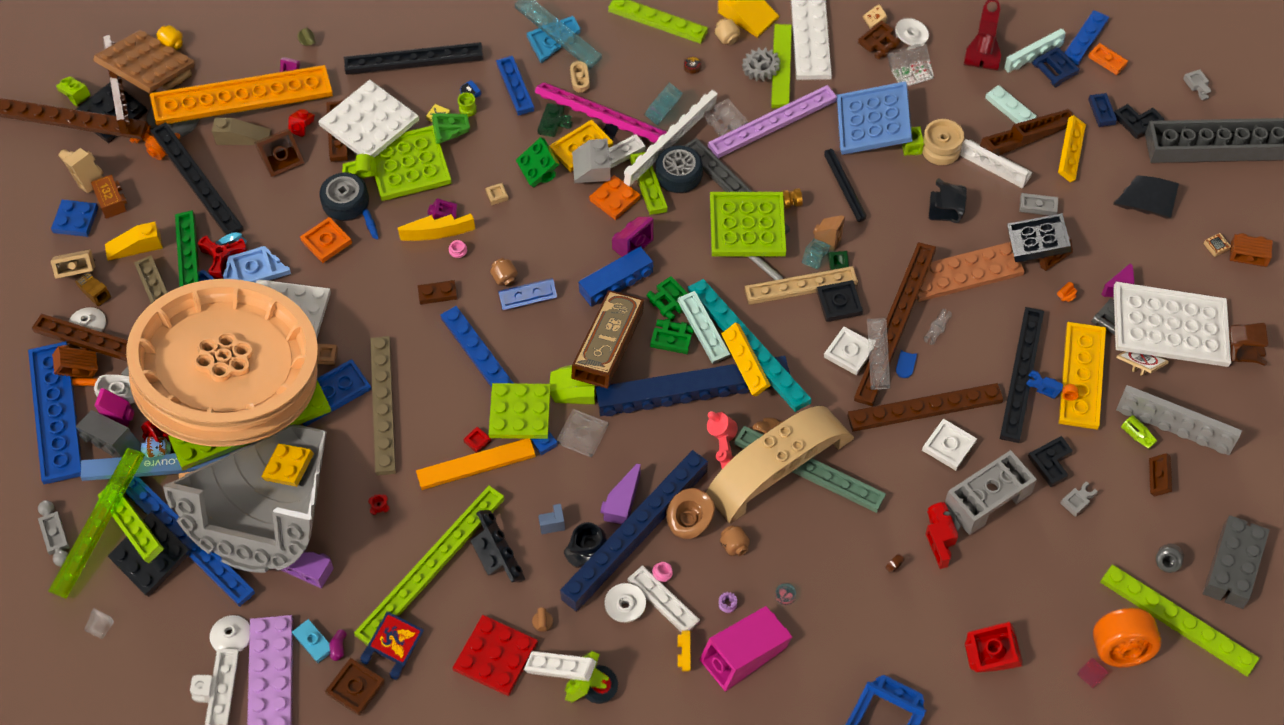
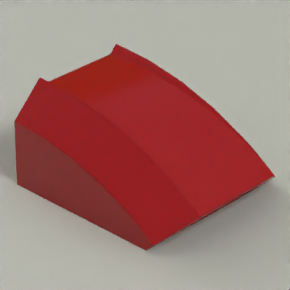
M1010 622L967 633L965 648L969 666L975 672H991L1023 666L1017 635Z

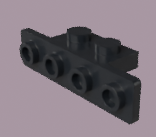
M479 510L476 514L484 531L470 541L487 575H494L504 567L512 583L524 581L525 577L522 568L517 564L514 553L508 546L505 535L496 522L495 515L490 510Z

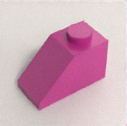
M100 389L95 402V407L99 414L128 427L129 421L134 416V410L129 401L106 389Z

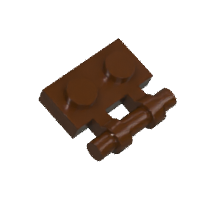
M880 21L858 39V44L870 53L876 49L878 52L875 53V57L880 59L888 55L892 48L898 47L902 40L898 36H893V28Z

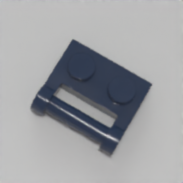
M1059 47L1037 57L1032 63L1048 77L1055 88L1062 82L1077 75L1080 70ZM1047 62L1057 72L1058 76H1055L1044 63Z

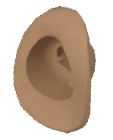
M688 488L679 492L671 500L667 509L666 519L672 533L683 539H692L701 534L709 526L714 516V502L707 493L696 488Z

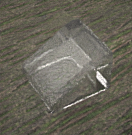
M94 608L84 630L103 639L114 621L109 615Z

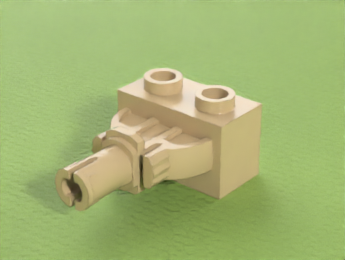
M81 148L75 152H69L66 149L60 151V159L65 163L79 188L86 193L93 190L91 182L103 178V171L98 165H95L94 156L89 151L86 152Z

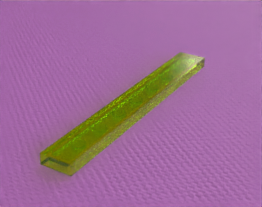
M130 448L126 449L48 592L67 599L145 454Z

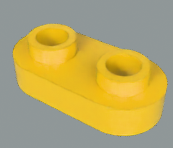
M682 630V635H677V646L682 647V654H678V667H682V671H690V630Z

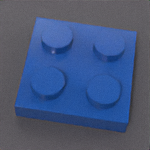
M61 200L51 227L52 232L88 237L99 208L97 203Z

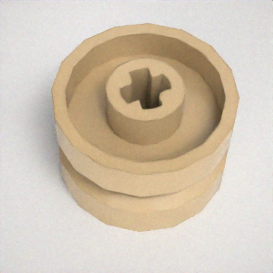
M938 119L929 123L924 131L922 151L924 157L936 165H948L955 162L960 155L964 140V132L961 126L949 119Z

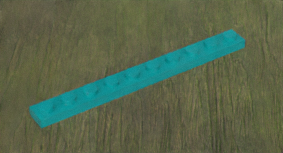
M704 279L688 286V292H696L708 315L723 332L735 322L740 324L770 385L794 412L811 404L810 396Z

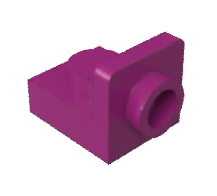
M436 198L433 205H429L427 214L432 215L434 220L450 214L456 219L457 204Z

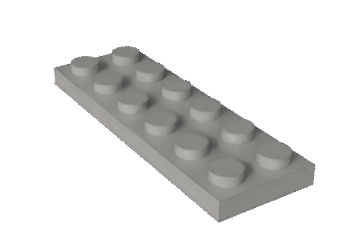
M1126 385L1116 411L1121 412L1123 415H1134L1143 423L1152 424L1163 431L1172 432L1181 438H1187L1201 446L1212 448L1221 454L1230 455L1242 432L1238 428L1129 385Z

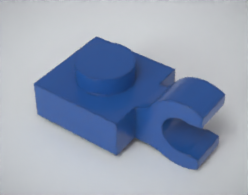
M1037 371L1029 373L1028 376L1034 378V380L1029 379L1026 384L1037 388L1036 392L1055 399L1062 391L1063 384L1055 379L1048 377L1042 379Z

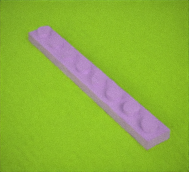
M826 85L708 142V147L717 158H720L836 102L837 96Z

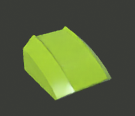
M572 365L564 366L551 372L550 395L555 403L595 404V385L571 379Z

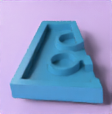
M574 16L530 31L527 33V38L540 63H542L580 33V27Z

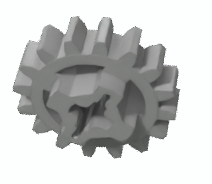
M759 47L756 52L752 49V54L747 53L746 58H743V71L745 76L749 75L750 80L755 78V81H758L759 78H762V81H765L766 77L771 79V75H777L776 71L780 70L778 54L773 53L772 49L767 51L766 47L764 50H761Z

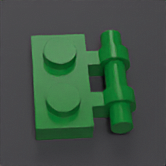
M670 276L656 286L657 294L649 291L646 296L650 299L649 302L660 310V314L663 317H667L672 321L676 317L672 311L676 310L679 314L683 313L678 303V298L688 293ZM665 298L669 304L665 305L661 300Z
M657 319L656 326L662 327V329L654 328L650 347L688 355L692 335L686 334V332L694 333L691 325L685 322H671L670 319Z

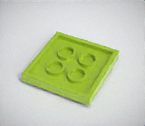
M492 383L489 438L548 439L550 384Z

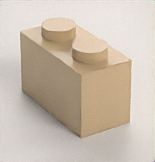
M91 249L54 256L51 259L55 279L91 272L95 268Z

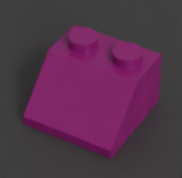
M637 217L635 220L630 221L622 231L617 232L613 236L612 249L621 257L640 246L644 249L654 240L653 218Z

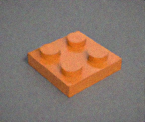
M613 175L610 178L611 181H606L589 196V201L614 220H617L640 200V194Z
M330 217L300 236L304 245L322 263L352 244L351 238Z

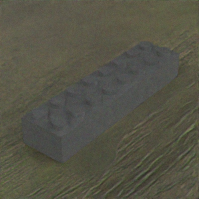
M1284 118L1149 121L1145 132L1150 163L1284 160Z

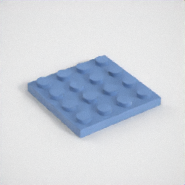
M906 81L837 95L840 151L842 155L913 142L908 85Z

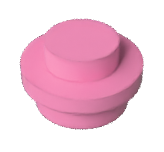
M460 240L453 241L449 246V254L454 258H461L467 253L466 244Z
M659 562L653 567L652 574L658 581L666 582L671 579L673 571L670 564Z

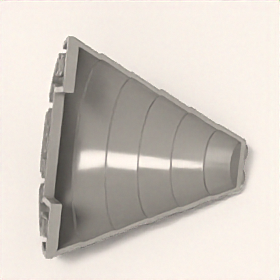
M292 424L272 436L253 442L248 446L229 453L230 455L185 474V477L165 484L163 486L165 497L169 507L175 508L179 516L177 519L178 524L208 554L211 552L216 553L222 557L223 563L234 568L265 573L269 569L276 568L278 571L293 564L306 550L311 538L327 432ZM278 443L311 449L314 453L298 487L264 481L261 477Z

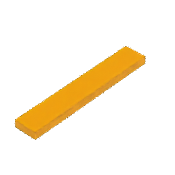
M522 439L416 470L421 490L536 456L531 440Z

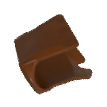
M1266 324L1231 325L1229 332L1231 360L1233 362H1253L1266 366L1267 362L1261 358V356H1266L1264 347H1268Z

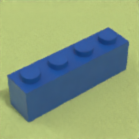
M640 246L578 281L579 292L591 307L601 304L608 290L619 293L622 289L634 285L636 281L643 277H648L653 272V261Z

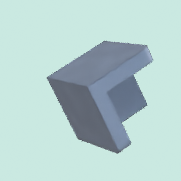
M561 504L553 505L554 512L538 516L541 534L565 530Z

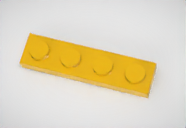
M1075 115L1068 118L1058 173L1069 182L1076 180L1086 124Z
M735 322L721 334L751 394L757 397L771 385L740 324Z

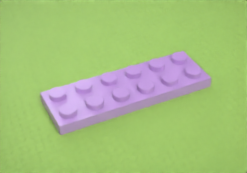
M292 615L250 619L248 725H292Z

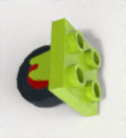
M591 651L583 657L593 658L597 662L600 654ZM596 663L589 681L575 679L568 681L565 692H567L565 700L573 703L582 696H585L592 703H606L615 696L618 690L617 676L607 666L597 665Z

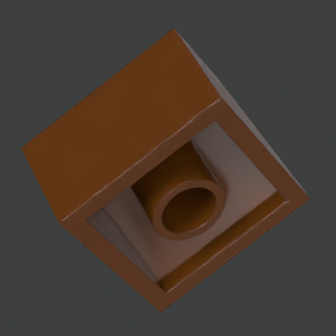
M289 129L254 142L271 177L304 163Z

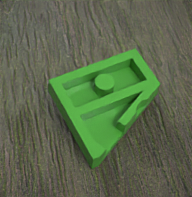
M432 114L436 144L469 132L470 126L467 114Z

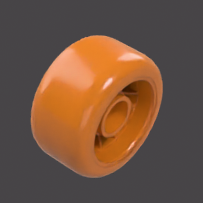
M1123 608L1112 611L1100 618L1093 628V639L1100 659L1113 667L1124 668L1143 664L1152 659L1161 648V636L1156 621L1149 612L1142 609Z

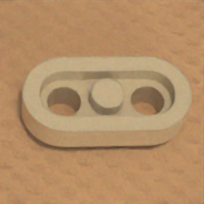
M582 61L572 63L570 66L572 87L576 92H585L590 87L587 65Z

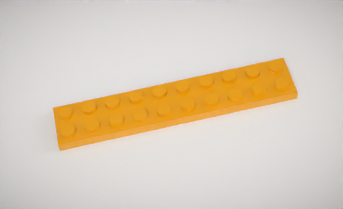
M325 65L150 93L156 125H161L164 122L168 124L333 96Z

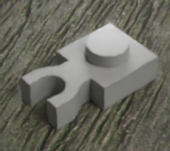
M1087 481L1082 485L1080 491L1074 488L1061 500L1060 504L1075 517L1089 505L1090 500L1088 499L1093 498L1098 492L1096 489L1092 492L1086 491L1089 485Z

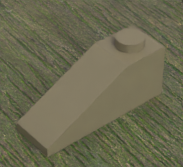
M214 118L212 134L216 145H255L254 142L271 136V129L234 118Z

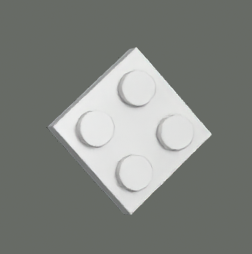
M843 327L824 353V358L857 375L873 353L876 344Z
M943 419L923 446L922 451L956 471L975 445L977 438Z

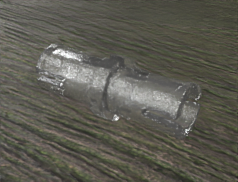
M942 309L937 319L932 321L930 330L924 336L926 343L931 338L929 344L934 345L940 333L945 331V325L952 317L950 311L945 316L947 310Z

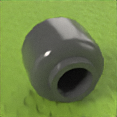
M1169 543L1160 547L1156 554V563L1162 571L1168 573L1176 572L1183 565L1184 553L1179 546Z

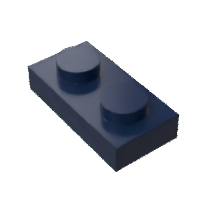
M1107 93L1089 95L1088 101L1098 127L1116 125L1117 118Z

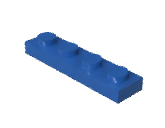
M1093 10L1065 51V55L1075 65H1079L1108 22L1109 16Z
M513 56L496 60L497 67L517 115L533 112L534 105Z

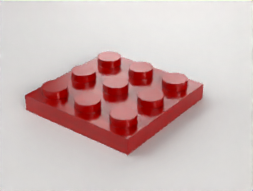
M482 615L453 665V671L509 697L525 668L531 652L536 648L538 640Z

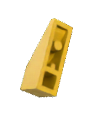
M156 222L137 225L105 244L108 261L163 249L161 235Z

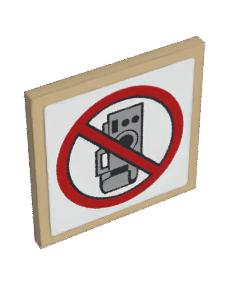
M1125 351L1116 357L1133 365V372L1140 368L1142 370L1140 375L1146 372L1152 373L1169 363L1168 360L1158 356Z

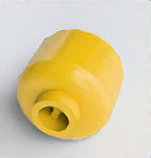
M171 25L162 26L156 34L157 39L167 47L179 49L183 44L182 33Z

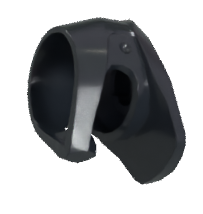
M591 522L579 524L574 529L570 542L564 550V555L568 562L574 567L584 565L607 541L605 532L602 528Z

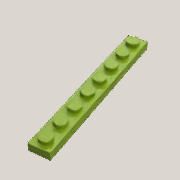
M1113 564L1102 578L1100 583L1142 610L1149 612L1153 617L1248 677L1259 660V657Z

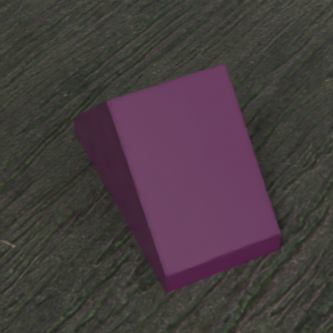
M1128 264L1108 281L1101 295L1104 297H1114V284L1116 282L1135 284L1133 265Z

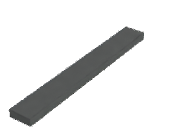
M697 138L684 145L692 148L700 155L703 162V171L725 192H753ZM785 223V234L790 232V227Z

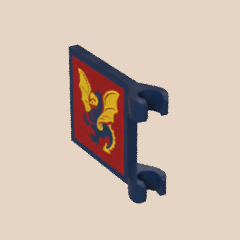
M387 611L368 646L362 653L360 662L367 665L375 652L396 663L390 672V677L397 680L424 630Z

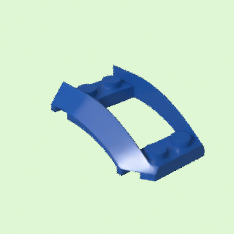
M885 675L879 676L875 681H868L853 712L845 724L859 725L875 694L913 713L907 725H920L926 712L923 706V694Z

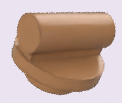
M538 608V613L532 619L533 627L540 632L547 631L552 627L553 618L550 613L546 612V608Z

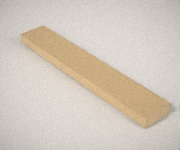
M851 266L747 285L744 290L748 304L751 305L816 293V289L819 286L853 280L854 285H857L858 280L854 268Z

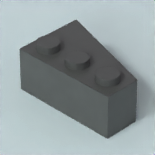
M93 410L75 426L80 432L79 436L85 442L90 441L97 448L102 449L114 458L143 456L141 455V443L128 427Z

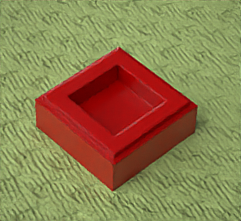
M478 426L463 439L464 443L476 453L480 452L491 442V438Z

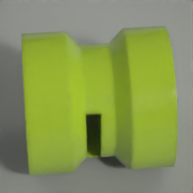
M462 93L459 95L458 105L460 114H467L468 117L475 115L477 108L473 94Z

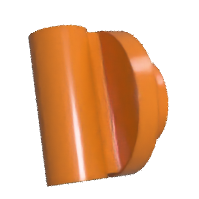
M1068 282L1057 292V295L1061 301L1066 300L1070 302L1077 296L1078 290L1074 288L1072 282Z

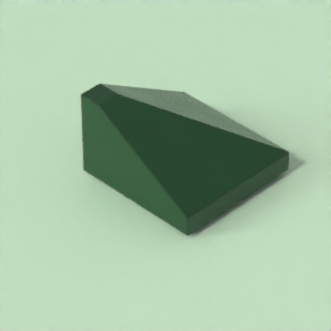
M847 251L827 253L830 270L849 267Z

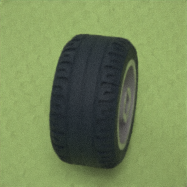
M682 145L671 146L664 149L657 157L655 165L656 177L661 187L674 193H686L699 185L703 175V162L695 150Z
M346 172L334 174L328 177L321 185L319 196L322 208L333 219L340 221L355 219L368 206L369 195L366 184L362 178L355 174Z

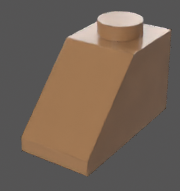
M845 216L824 218L820 225L817 224L813 231L815 235L814 243L834 251L842 239Z

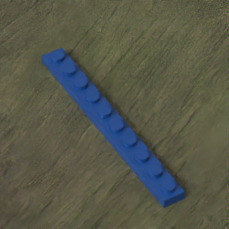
M457 306L440 314L442 321L491 388L492 383H513ZM550 431L548 432V439H530L541 456L558 446V442Z
M139 477L112 479L146 515L150 512L154 513L192 551L189 557L239 607L255 594V591L229 565L222 562V558L214 552L208 554L184 532L177 522L179 516Z

